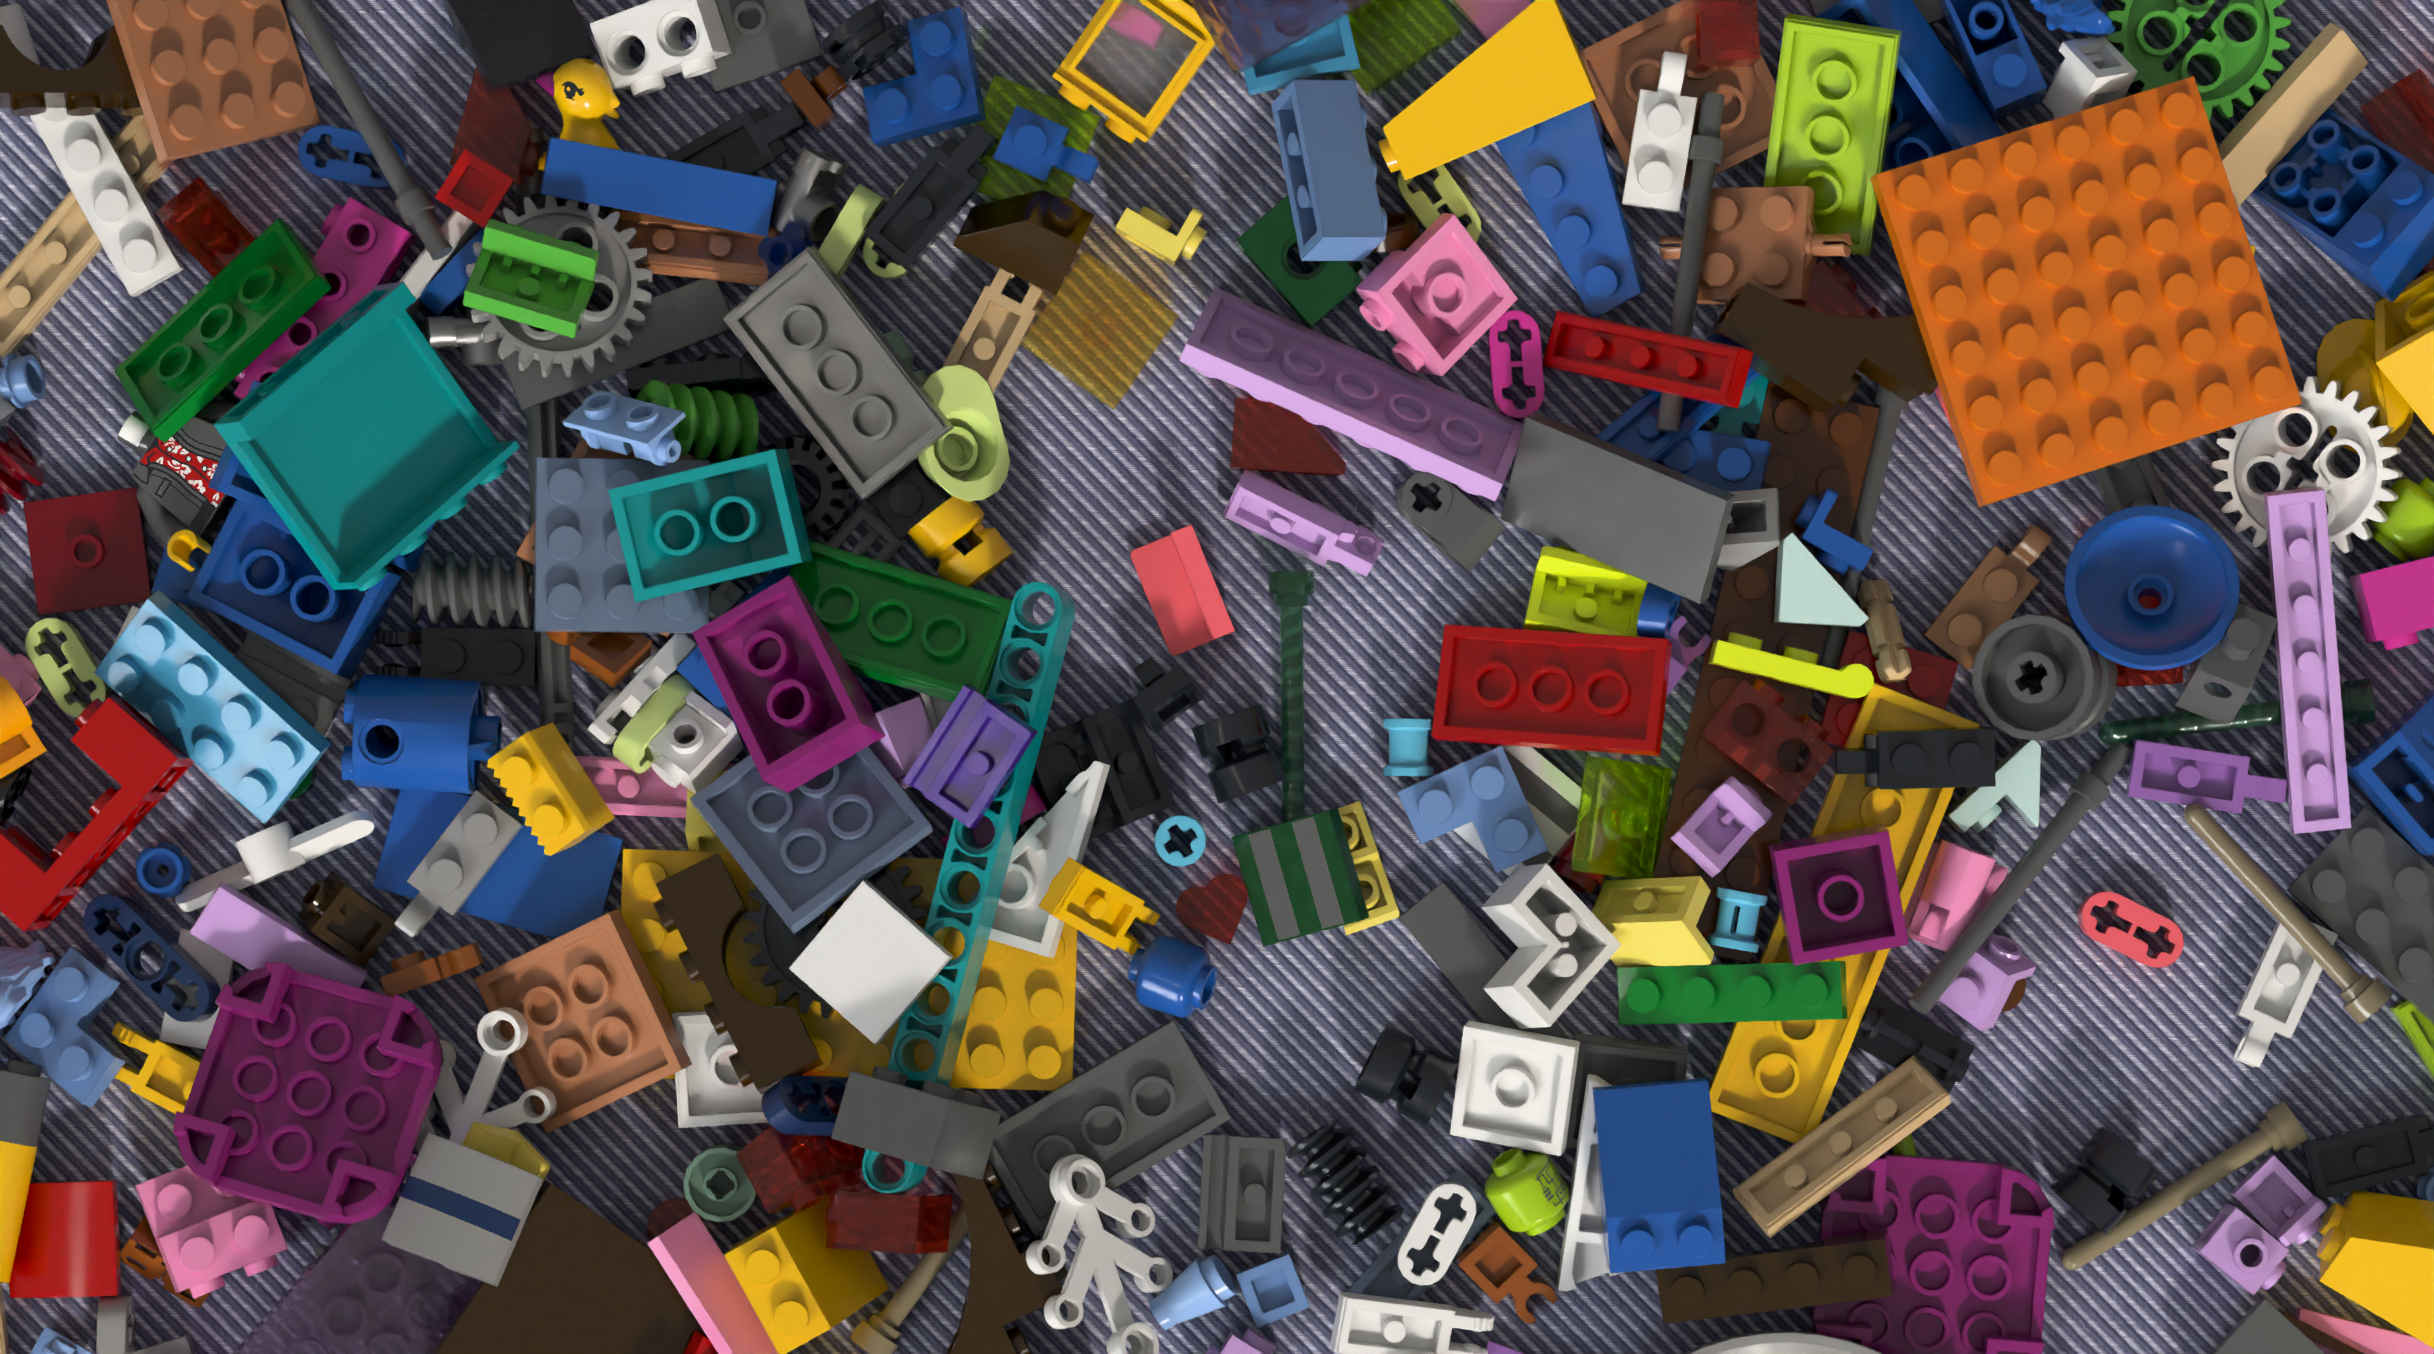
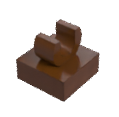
M832 65L817 75L810 83L798 68L780 81L785 91L818 133L836 120L835 115L826 103L848 88L845 81Z

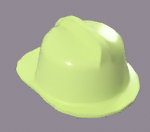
M963 365L944 366L928 377L923 384V388L954 428L918 456L919 464L925 474L951 496L965 501L984 500L999 491L1007 478L1010 464L1008 446L1003 434L995 398L988 383L977 371Z

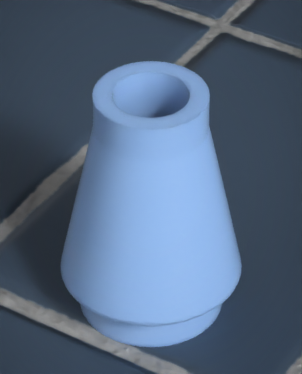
M1211 1255L1205 1260L1197 1257L1165 1290L1149 1301V1307L1161 1327L1168 1330L1176 1324L1227 1307L1229 1304L1228 1299L1237 1294V1288L1229 1271L1217 1256Z

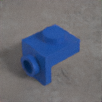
M1828 487L1821 492L1819 498L1811 493L1809 494L1794 524L1802 528L1797 538L1804 546L1817 552L1815 557L1825 569L1844 577L1848 569L1854 573L1863 571L1874 550L1823 523L1839 494Z

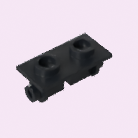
M1875 991L1869 1000L1852 1043L1894 1068H1897L1914 1055L1948 1093L1952 1090L1955 1082L1960 1083L1970 1065L1967 1061L1975 1048Z

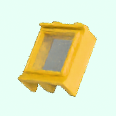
M1105 0L1052 77L1062 83L1058 93L1069 102L1084 111L1091 104L1107 115L1109 118L1104 125L1117 136L1131 144L1137 137L1146 143L1154 136L1229 27L1221 21L1216 23L1191 6L1189 0Z

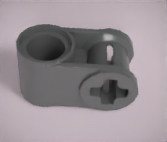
M1420 472L1409 476L1401 483L1397 490L1396 504L1401 515L1427 536L1440 552L1466 572L1470 573L1505 530L1503 524L1480 504L1463 495L1447 480L1432 473ZM1431 485L1436 490L1431 497L1437 505L1435 510L1426 507L1416 511L1412 506L1416 500V496L1411 492L1412 487L1415 486L1418 489H1422Z

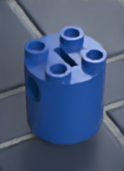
M363 674L361 679L355 680L354 689H347L344 723L353 724V737L351 746H344L341 773L343 780H354L356 786L473 794L477 785L480 762L488 761L489 758L501 749V716L484 715L481 681ZM381 725L389 726L395 730L399 739L388 736Z

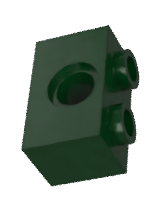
M1288 195L1236 239L1237 247L1309 329H1313L1356 291L1355 288L1363 281L1357 274L1364 267L1360 261H1320L1318 268L1309 274H1299L1290 268L1287 262V255L1298 243Z

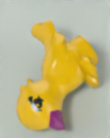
M577 58L561 65L555 72L543 73L535 79L555 100L562 114L563 127L559 139L619 150L614 137L602 121L604 115L614 119H619L620 116L615 110L620 105V101L612 89L609 75L602 66L588 59ZM547 151L544 152L543 158H540L538 161V169L544 171Z

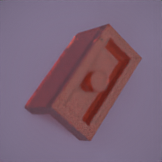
M2419 68L2359 108L2382 142L2434 174V88Z

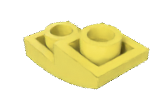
M1360 801L1338 808L1370 918L1343 925L1346 935L1400 917Z

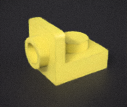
M1144 206L1139 213L1127 207L1115 227L1116 234L1173 267L1176 266L1181 256L1191 260L1207 233V230L1199 226L1203 220L1204 213L1194 207L1177 236L1168 231L1172 225L1168 219Z

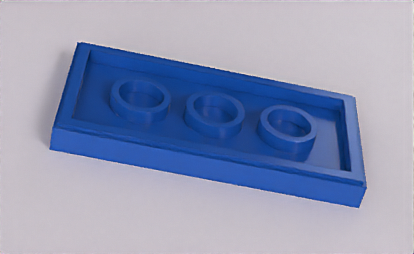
M400 789L372 887L414 899L420 891L408 883L407 880L464 807L471 795ZM497 803L522 822L524 826L458 912L554 939L603 916L625 839L596 831L579 844L552 856L545 855V846L537 844L538 836L531 835L532 827L525 825L526 817L519 816V809Z

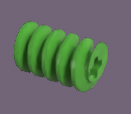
M651 380L642 387L636 397L640 401L654 403L685 413L686 417L672 428L675 439L681 445L679 457H685L691 447L695 459L706 460L712 451L716 462L728 461L732 454L734 459L755 454L759 438L758 413L753 399L747 394L734 393L730 395L724 390L709 392L704 387L688 389L684 384L672 383L668 386L663 381Z

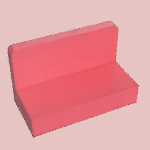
M1192 524L1171 532L1169 536L1134 549L1130 553L1169 653L1173 656L1235 632Z

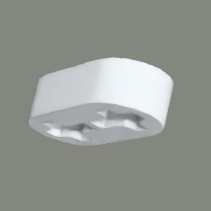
M1442 1182L1434 1186L1425 1197L1397 1252V1263L1402 1275L1411 1283L1421 1286L1431 1285L1439 1281L1446 1273L1469 1231L1476 1215V1203L1470 1191L1462 1184ZM1453 1192L1462 1196L1459 1205L1466 1211L1465 1215L1461 1220L1456 1217L1449 1219L1443 1232H1440L1434 1228L1441 1215V1211L1434 1205L1438 1197L1448 1200ZM1431 1234L1438 1238L1432 1252V1256L1438 1261V1265L1434 1270L1425 1267L1420 1274L1414 1273L1412 1271L1413 1260L1407 1256L1408 1251L1412 1247L1421 1250Z

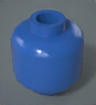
M1162 935L1155 938L1146 950L1142 948L1137 949L1130 963L1128 979L1136 982V998L1142 1005L1184 1018L1191 1015L1196 1008L1203 1010L1209 1003L1217 980V967L1211 965L1210 955L1203 947Z

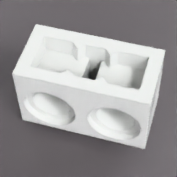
M651 0L590 23L604 70L609 75L612 89L631 90L633 97L647 95L665 88L666 85L663 78L679 72L683 73L684 78L708 73L717 68L715 59L732 53L715 0ZM691 20L696 27L697 35L694 44L686 49L681 43L680 31L683 24ZM639 38L645 47V58L642 64L636 68L631 63L629 51L633 42Z

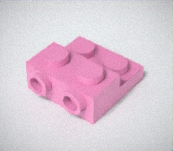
M1442 213L1406 251H1392L1355 288L1365 301L1359 307L1365 320L1379 331L1387 329L1397 342L1392 348V354L1395 359L1411 373L1419 371L1420 373L1443 376L1518 299L1455 214Z
M188 1165L135 1185L175 1292L190 1289L193 1299L226 1286L222 1277L226 1273L244 1267L246 1275L249 1277L279 1265L276 1254L288 1249L271 1205L221 1191L202 1181L192 1172Z

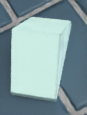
M1793 533L1785 535L1780 540L1777 552L1774 623L1858 627L1869 619Z

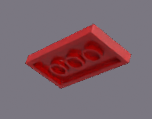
M1444 624L1431 736L1439 741L1660 756L1672 643L1668 639Z

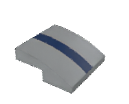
M427 1133L382 1240L394 1247L438 1262L450 1270L498 1287L543 1179L479 1151Z

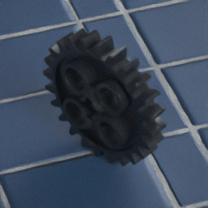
M891 862L867 880L914 922L928 916V909L913 907L911 903L924 892L921 886L907 888L903 886V882L912 872L909 866L900 867L892 872L889 869L892 864ZM750 890L748 894L754 900L761 903L760 911L743 913V918L751 923L758 924V931L743 937V940L746 944L760 945L762 949L760 953L749 961L751 966L769 965L771 968L761 983L765 987H769L781 981L784 986L778 1000L785 1004L796 994L801 995L799 1012L807 1014L814 1003L819 1002L822 1017L830 1020L834 1008L789 969L829 921L826 911L793 934L759 890ZM840 900L833 905L835 912L843 905V902Z

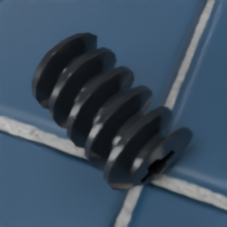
M1341 1116L1298 1141L1290 1148L1286 1155L1289 1159L1307 1157L1308 1161L1298 1173L1301 1179L1313 1176L1320 1178V1181L1310 1192L1312 1198L1330 1195L1332 1200L1324 1209L1322 1215L1324 1218L1342 1215L1344 1220L1334 1231L1336 1238L1353 1234L1356 1239L1351 1245H1354L1395 1221L1403 1214L1404 1209L1400 1204L1382 1206L1392 1193V1189L1388 1184L1376 1187L1370 1186L1379 1175L1380 1170L1376 1165L1359 1168V1164L1368 1154V1150L1364 1145L1347 1148V1145L1357 1132L1353 1126L1336 1129L1335 1125L1342 1118Z

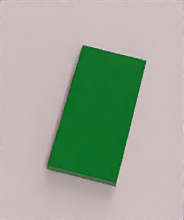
M278 218L116 368L115 373L151 432L165 443L321 299L332 286L293 228L282 218Z
M809 540L813 561L792 565L789 575L796 580L853 673L950 702L955 700L962 687L967 684L973 685L977 688L978 692L986 697L1012 599Z

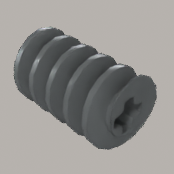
M425 551L419 567L415 571L413 587L414 623L420 620L426 607L430 621L433 624H440L449 608L453 622L456 625L464 624L470 609H472L476 623L479 626L487 625L493 610H495L499 624L502 627L511 625L514 615L518 611L522 625L525 628H529L533 613V574L527 571L524 560L516 556L510 571L504 570L500 554H493L488 569L482 570L477 553H471L465 568L459 569L454 552H448L442 568H436L431 551Z

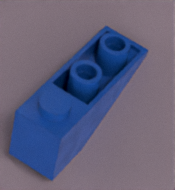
M1939 0L1965 74L1972 89L1993 120L1997 122L2041 103L2047 85L2008 0Z

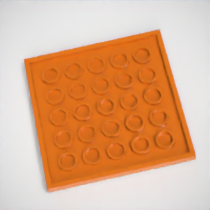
M2194 76L1885 171L1870 178L1978 507L2302 404Z

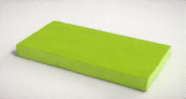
M1788 13L1784 20L1763 187L1809 186L1816 191L1814 221L1818 234L1849 233L1852 246H1846L1851 249L1850 254L1869 257L1873 250L1879 205L1870 178L1882 173L1884 168L1902 31Z

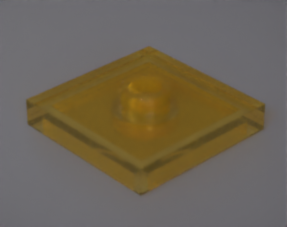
M1084 251L1061 284L1057 295L1052 297L1020 346L1112 410H1115L1177 321L1179 315Z

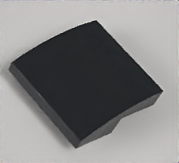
M442 0L462 49L468 47L488 95L538 78L543 73L555 72L561 65L577 58L593 59L597 53L573 0Z
M1133 699L1043 735L1032 777L1047 807V813L1067 792L1065 788L1079 773L1086 771L1093 761L1110 765L1089 840L1176 804Z

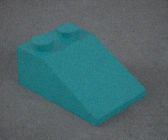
M773 449L608 490L635 602L813 561L787 449Z

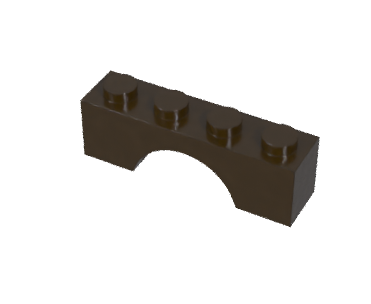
M0 25V108H11V114L16 116L41 114L46 112V108H66V114L71 116L96 114L101 111V108H120L121 114L125 116L143 115L115 26H111L91 41L89 52L81 67L71 70H55L36 64L25 57L11 42L3 25Z
M716 853L656 883L662 898L653 902L654 907L666 931L670 933L678 929L687 947V950L678 954L693 985L703 980L712 998V1001L703 1005L718 1036L726 1032L729 1033L738 1052L728 1057L743 1087L754 1083L756 1090L763 1095L765 1091L784 1077L803 1075L823 1065L824 1063L799 1013L794 1007L773 1008L756 1004L741 995L731 981L726 961L727 946L734 928L742 919L743 913L748 912V909L720 855Z
M1887 1229L1829 1236L1812 1243L1773 1250L1725 1252L1726 1263L1656 1269L1663 1324L1893 1296L1895 1289Z

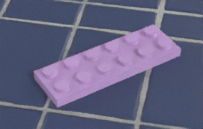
M1214 287L1179 360L1195 368L1197 372L1206 377L1225 381L1247 391L1255 399L1279 405L1299 414L1309 423L1324 425L1351 437L1363 447L1378 449L1404 461L1415 470L1432 473L1456 484L1460 489L1469 494L1481 495L1492 501H1496L1518 449L1524 425L1519 421L1217 287Z

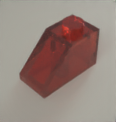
M477 67L449 164L454 167L462 152L466 149L515 180L513 186L521 185L522 175L534 176L543 145L531 141L534 126L513 89L509 87L488 95Z
M1248 392L1247 399L1235 398L1230 470L1247 469L1259 472L1332 477L1345 476L1346 463L1315 427L1304 420L1299 414L1272 402L1255 399Z

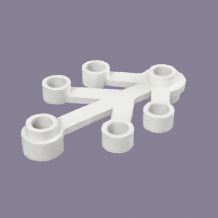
M508 1007L499 1008L486 1014L480 1020L477 1028V1037L484 1052L465 1100L452 1071L456 1061L455 1050L449 1042L439 1039L444 1061L434 1092L451 1132L450 1141L462 1145L473 1122L509 1129L525 1122L532 1124L541 1123L549 1119L556 1111L557 1101L555 1095L548 1088L538 1086L524 1092L518 1101L486 1113L508 1055L519 1050L525 1044L528 1037L527 1022L523 1015L515 1009ZM502 1020L509 1021L513 1025L515 1032L512 1040L504 1038L500 1033L499 1027ZM533 1095L540 1097L544 1102L545 1109L542 1115L536 1114L530 1107V1098ZM431 1098L415 1145L418 1153L427 1133L436 1135L430 1122L436 1112V1104L433 1098Z
M1080 1154L1065 1156L1055 1163L1050 1173L1049 1185L1056 1203L1042 1240L1032 1242L1026 1251L1027 1265L1034 1273L1043 1275L1059 1271L1066 1259L1063 1246L1076 1220L1081 1239L1061 1293L1051 1296L1045 1303V1320L1054 1329H1066L1077 1326L1083 1318L1084 1308L1082 1303L1094 1275L1112 1330V1334L1107 1342V1353L1128 1354L1126 1350L1127 1339L1131 1346L1130 1354H1158L1159 1340L1155 1331L1147 1324L1141 1322L1134 1323L1116 1265L1131 1273L1136 1286L1145 1293L1163 1291L1168 1287L1173 1279L1171 1265L1164 1258H1151L1105 1231L1097 1210L1116 1219V1227L1119 1233L1128 1239L1149 1235L1155 1226L1154 1213L1148 1205L1132 1203L1105 1187L1104 1173L1095 1161ZM1072 1176L1075 1178L1077 1182L1076 1192L1074 1191L1072 1186ZM1133 1212L1139 1218L1138 1229L1134 1228L1131 1221ZM1044 1247L1050 1254L1048 1266L1042 1260L1041 1254ZM1151 1266L1154 1267V1269L1157 1272V1281L1155 1284L1151 1281L1149 1276V1270ZM1062 1302L1068 1309L1066 1320L1060 1315L1059 1309Z

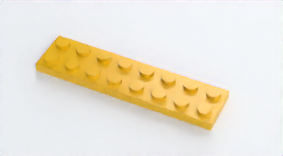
M1874 683L1871 691L1864 697L1844 748H1864V734H1877V730L1979 727L1980 724ZM1834 772L1809 837L1882 824L1889 831L1904 915L1955 787L1879 789L1878 787H1865V774H1836ZM1780 910L1758 964L1792 963L1788 956ZM1890 948L1816 961H1846L1848 1019L1734 1022L1709 1085L1711 1111L1794 1144L1818 1127Z

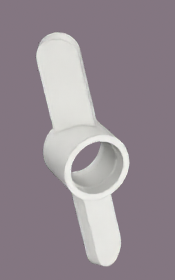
M367 811L349 812L297 836L294 835L289 821H285L250 835L235 843L243 861L185 886L182 892L175 896V902L182 912H191L208 903L221 881L239 891L289 872L312 859L370 834L374 829L372 816Z

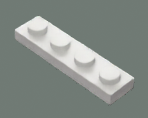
M46 108L47 110L44 113L31 115V120L129 295L136 297L184 270L97 113L86 116H71L66 114V108Z

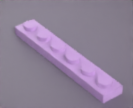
M2322 487L2265 492L2264 506L2273 617L2278 619L2274 631L2286 780H2288L2287 794L2290 830L2294 834L2351 828L2325 489Z

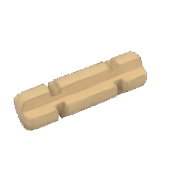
M1884 579L1866 580L1862 582L1857 596L1861 610L1869 618L1865 622V627L1873 656L1880 659L1875 662L1878 676L1885 684L1904 682L1907 680L1912 667L1908 652L1905 649H1901L1906 644L1896 607L1890 603L1894 601L1890 584Z

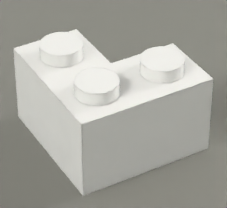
M1547 863L1517 867L1481 907L1518 947L1516 952L1483 989L1520 1029L1550 1027L1621 946V943Z

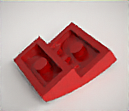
M117 1179L30 1182L9 1282L10 1298L95 1297L122 1294Z

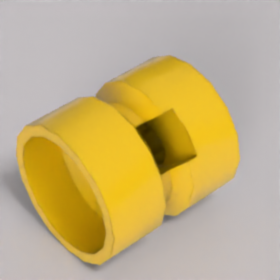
M954 496L933 510L907 532L926 558H938L940 563L937 572L942 579L967 587L975 585L1014 553L995 527L985 528L982 525L985 514L975 501H965ZM966 537L970 542L972 550L964 556L954 546Z

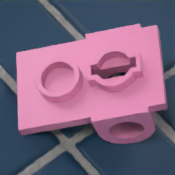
M1939 837L1938 842L1933 841L1904 913L1907 936L1925 945L1947 952L2003 882L2008 868L1996 864L1995 857L1941 837Z

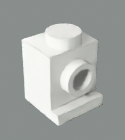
M2105 36L2063 41L2058 51L2065 59L2055 70L2053 82L2042 102L2052 112L2054 119L2115 101L2125 97L2138 71Z
M691 690L684 698L685 706L648 743V746L654 758L651 767L664 782L674 788L681 783L691 792L697 794L708 786L744 747L733 720Z

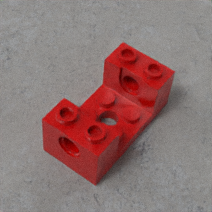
M108 697L104 702L96 698L83 710L75 721L80 730L73 736L71 741L122 785L117 791L110 787L94 802L88 811L93 820L85 829L78 834L74 830L70 831L54 847L49 855L17 825L9 826L7 830L0 826V911L24 932L48 928L194 764L192 759L122 697Z

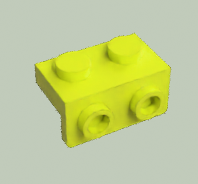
M1543 546L1534 570L1523 629L1639 637L1637 636V622L1648 582L1565 546Z

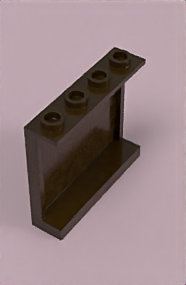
M544 1179L498 1287L480 1281L436 1348L430 1345L426 1353L684 1354L695 1331L706 1334L652 1250Z

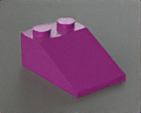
M789 575L692 632L763 781L789 793L886 736L862 686L794 577Z

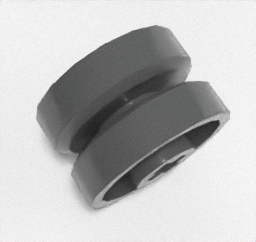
M2026 614L2004 621L1986 636L1975 657L1972 684L1978 706L1993 726L2014 738L2036 741L2062 740L2086 733L2104 718L2115 698L2118 670L2115 662L2099 654L2084 640L2074 627L2070 616ZM2046 670L2047 676L2043 677V673Z

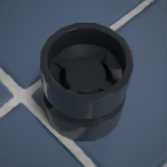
M1260 704L1191 728L1201 757L1213 762L1214 766L1208 773L1218 804L1287 779L1277 749L1266 747L1265 740L1270 735V730ZM1240 738L1247 754L1233 759L1229 742Z
M1386 1024L1363 1066L1354 1090L1381 1104L1392 1099L1396 1101L1398 1113L1426 1126L1447 1089L1457 1067L1458 1060L1431 1046L1420 1051L1416 1049L1415 1038ZM1407 1069H1410L1419 1076L1415 1084L1402 1081Z
M2100 1127L2081 1149L2082 1163H2069L2049 1188L2091 1225L2107 1236L2127 1213L2125 1200L2127 1198L2139 1199L2159 1174L2104 1127Z

